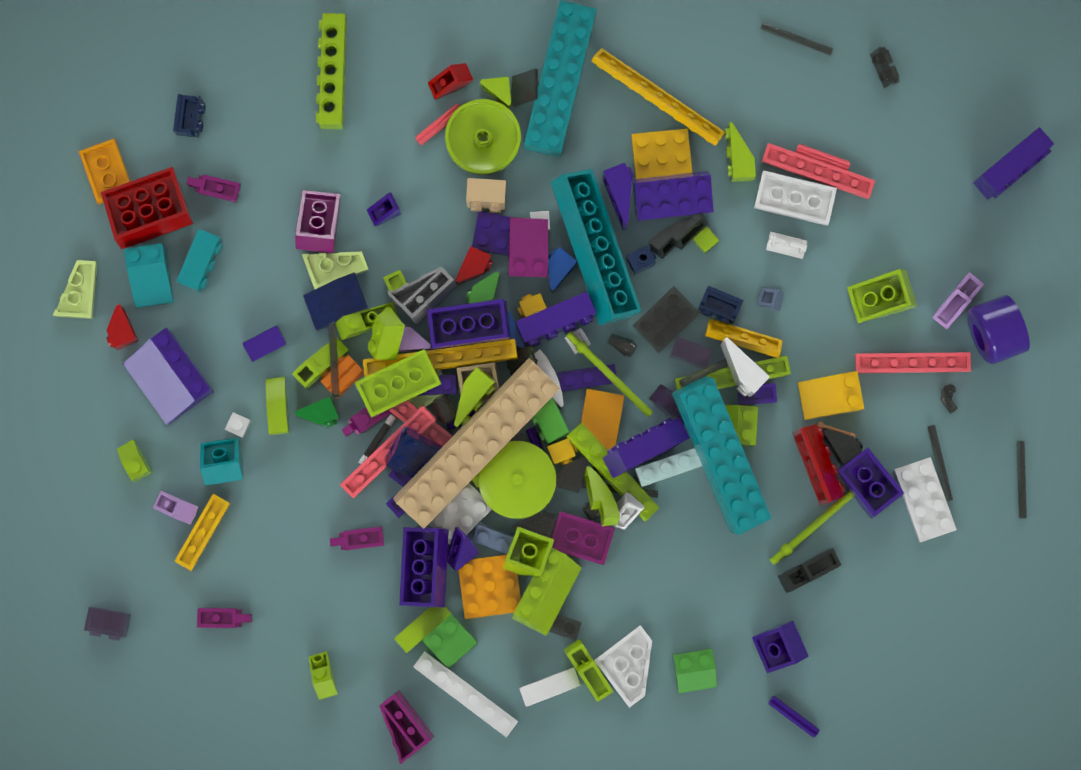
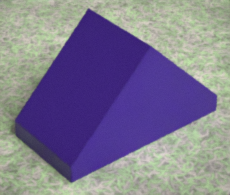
M391 192L367 209L374 226H378L401 215Z
M455 527L447 554V563L454 570H459L479 552L468 536L459 527Z

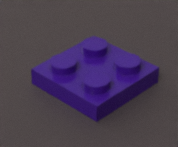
M478 211L472 247L483 252L508 256L509 220L514 217Z

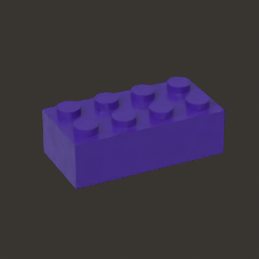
M1040 127L1037 128L984 172L973 184L987 200L992 196L997 198L1052 152L1050 148L1054 143Z
M708 171L632 179L635 214L638 221L714 212L711 174Z
M584 292L516 321V326L525 347L533 348L540 345L541 340L547 339V341L557 338L560 332L564 331L566 334L575 330V327L579 324L585 326L592 323L596 311L588 293Z
M504 299L427 310L431 347L435 350L511 339L507 301Z
M670 417L657 426L654 425L645 430V432L638 433L629 438V440L615 445L607 450L608 454L602 459L612 478H615L676 447L690 437L680 418L672 420Z
M403 527L399 605L445 607L449 529Z

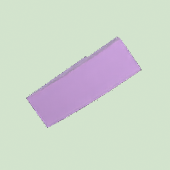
M968 272L932 318L945 329H948L983 287L984 283L971 272Z

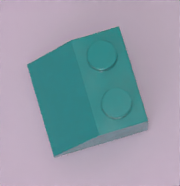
M239 437L200 444V471L205 485L243 479V462Z

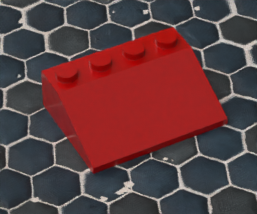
M173 167L101 192L114 240L121 250L193 224L189 208Z
M817 424L792 433L819 505L844 497L843 492H845L842 482H838L836 474H838L837 468L830 461L829 456H831L828 445L823 443L822 438H824L821 427H817Z

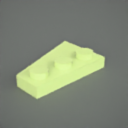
M362 251L302 254L315 290L369 271Z
M76 261L68 279L67 287L60 297L59 305L55 309L53 316L93 319L98 262Z

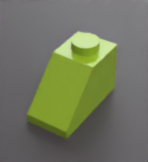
M134 439L117 448L121 463L131 481L137 482L153 473Z

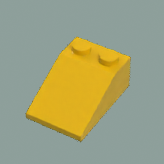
M858 371L797 383L804 420L857 412L864 409Z

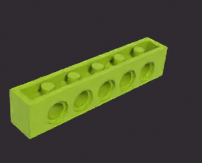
M322 13V19H319V31H322V38H318V49H321V56H318V68H321L320 75H317V86H320V93L316 95V103L319 104V112H316V123H319L321 129H343L347 18L345 14ZM335 31L337 35L334 38H329V32ZM329 50L337 51L334 56L327 55ZM329 68L336 69L332 75H328L326 72ZM329 86L335 87L333 93H327L326 89ZM328 105L335 106L331 112L325 111V108Z

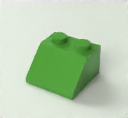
M553 397L531 418L534 425H539L541 431L538 434L542 442L546 441L548 445L569 434V430Z
M453 614L449 615L422 640L448 669L478 643Z
M711 648L672 654L678 693L717 687L716 668Z

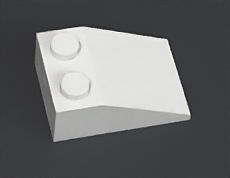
M726 337L720 345L735 385L738 386L737 390L744 397L746 395L751 397L770 376Z

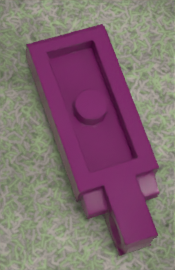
M204 174L203 176L199 175L198 179L188 177L186 183L187 186L196 188L195 192L201 195L237 203L241 183Z
M365 407L347 420L349 425L344 427L342 432L346 437L353 432L356 435L364 433L391 415L392 412L387 410L371 417Z
M373 527L343 531L339 533V538H330V546H341V550L384 546L383 528Z
M198 608L197 628L242 627V622H252V614H242V609Z

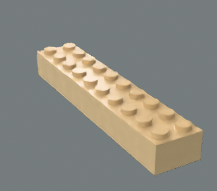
M528 358L467 423L393 497L396 504L424 529L560 388Z

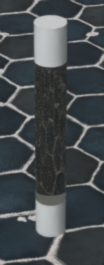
M389 415L358 463L362 464L376 450L396 420L395 417Z

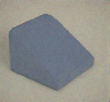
M762 287L757 305L780 311L784 293L777 289Z

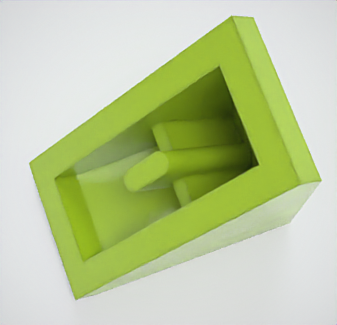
M509 77L489 78L480 81V87L509 110L511 109Z

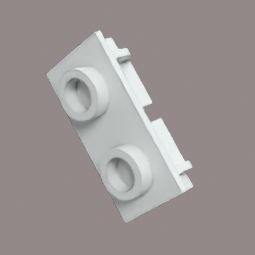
M770 231L766 250L803 259L804 252L807 249V241Z

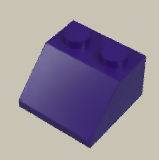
M794 621L776 626L752 637L767 673L797 664L809 657Z

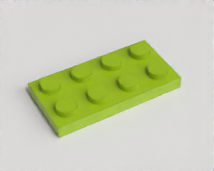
M425 349L355 382L371 417L442 384Z

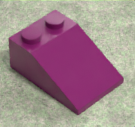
M302 190L295 234L296 249L334 253L340 194Z
M510 218L508 276L547 277L548 219Z

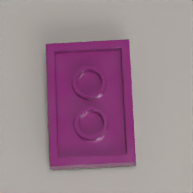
M560 511L551 538L554 540L552 548L571 556L604 565L615 528L602 526L600 523Z

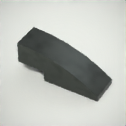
M699 213L673 223L648 241L651 249L662 259L675 247L682 250L708 225L704 214Z
M831 548L778 575V578L785 592L788 593L827 574L842 564L834 549Z

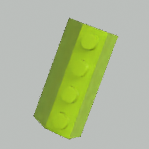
M551 548L542 576L532 577L512 619L547 636L582 567L566 554Z

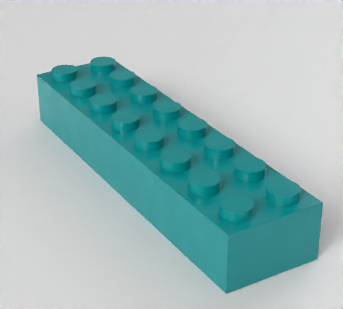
M560 0L524 142V149L561 158L596 17V8Z
M593 169L565 173L557 177L550 183L587 291L596 311L599 325L629 319L642 312Z
M705 376L672 392L730 532L740 535L772 519L714 378Z

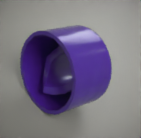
M1001 296L972 307L969 310L967 319L973 342L979 354L987 363L996 364L1029 351L1030 340L1025 321L1019 308L1010 296Z

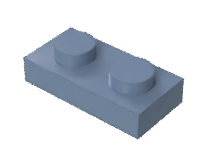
M479 522L472 541L508 554L514 534Z

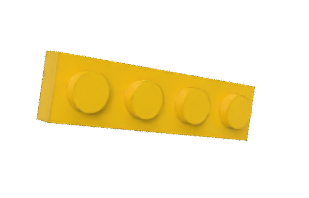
M711 318L705 333L706 337L720 341L727 337L736 346L779 358L783 340L731 324L728 325Z
M212 494L174 562L193 571L231 503Z

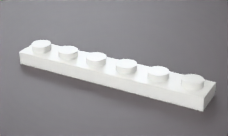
M424 651L413 666L417 671L506 738L518 723L515 718L426 651Z

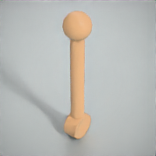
M822 421L817 424L821 429L825 428L856 438V434L825 425Z

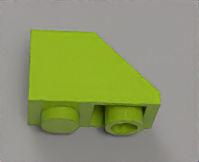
M327 651L309 656L312 683L319 700L337 695L336 680Z

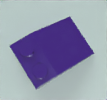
M625 163L604 170L602 176L622 230H626L628 225L632 178L634 177L631 168L627 167Z
M866 448L837 471L857 502L871 519L904 494L903 490L869 448Z

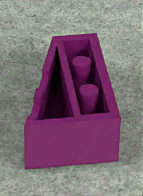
M399 690L379 705L387 729H389L392 737L393 746L397 751L400 764L435 737Z

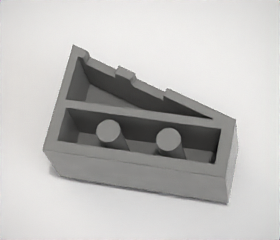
M439 267L420 276L419 279L411 283L408 282L394 291L387 292V294L417 325L427 315V310L434 309L458 285L442 267Z

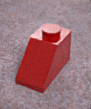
M466 63L454 64L447 67L427 83L434 99H439L462 89L473 81V77Z
M470 246L455 279L457 285L482 277L486 271L489 272L493 265L491 255Z
M121 304L116 305L106 330L108 334L106 339L110 347L120 350L139 340L124 307Z

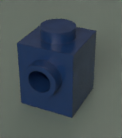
M648 246L626 256V260L634 275L654 266L657 259L653 249L649 250Z

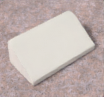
M626 492L616 503L620 519L617 525L612 526L625 530L644 509V506Z

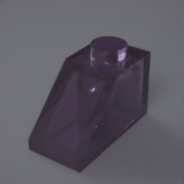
M660 384L649 399L662 412L671 417L672 420L680 418L684 425L672 395L673 391Z

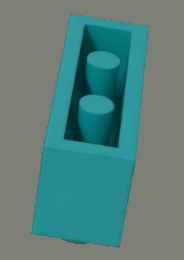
M198 229L176 282L201 293L202 289H205L209 279L207 277L209 272H212L216 265V261H214L216 255L222 251L223 240L216 235Z

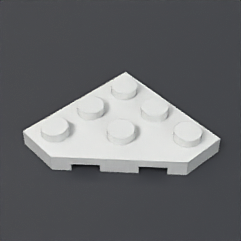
M641 625L594 660L629 708L642 699L646 692L652 640Z

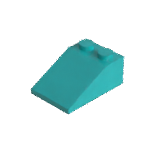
M159 243L124 249L126 268L135 308L174 303L166 246Z

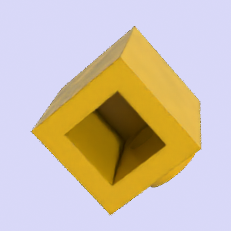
M540 293L534 296L528 294L521 298L522 301L519 302L520 307L517 308L522 319L546 309V305Z
M568 438L547 446L553 465L562 463L564 466L572 463V458H575V453L578 452L576 446Z

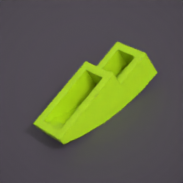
M285 377L266 379L269 435L290 433Z
M587 466L584 472V480L591 510L599 509L602 526L617 525L620 513L611 491L598 473L590 466Z
M446 606L429 607L394 639L408 653L452 613Z
M580 639L563 649L597 702L613 693L612 688Z

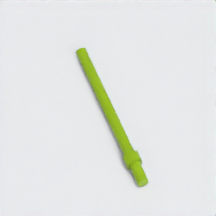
M571 331L566 335L576 346L575 349L580 354L583 353L647 417L653 413L588 348L584 341H581Z
M849 490L844 497L835 502L788 544L785 543L781 546L780 551L769 559L770 562L775 565L785 556L788 557L797 545L854 497Z

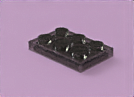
M673 286L633 324V327L660 353L700 315V312Z

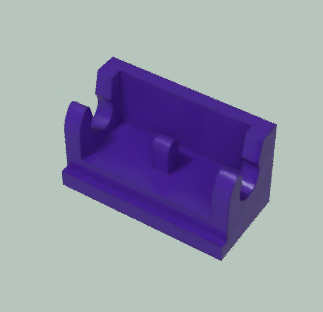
M276 325L242 344L251 361L254 362L286 345V341Z

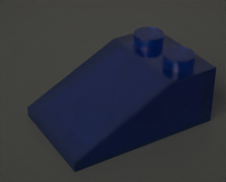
M355 272L335 279L303 295L316 331L334 325L343 316L369 309Z
M404 426L385 456L386 466L413 478L443 446Z

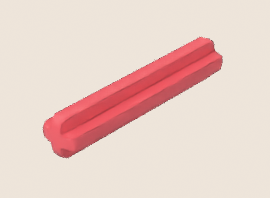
M455 104L415 137L416 141L423 145L447 126L450 117L460 105Z
M798 144L795 151L801 155L847 171L850 167V161L802 144Z

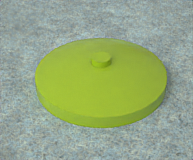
M477 99L463 104L452 114L445 130V143L450 157L461 169L476 175H490L502 171L515 159L521 144V131L516 117L506 106L489 99Z
M524 441L508 442L479 472L478 478L479 489L487 505L496 513L514 519L527 518L544 509L550 502L556 487V473L548 455L536 445Z

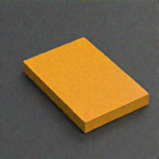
M114 138L78 151L98 205L104 203L101 192L131 182Z
M587 389L581 422L609 450L616 445L624 395Z

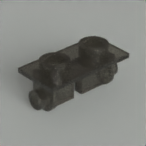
M879 47L873 51L870 57L883 87L886 88L892 83L900 82V75L895 65L889 66V64L893 63L889 50H886L885 47Z

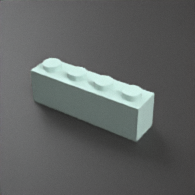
M695 448L641 466L634 469L642 488L702 467Z

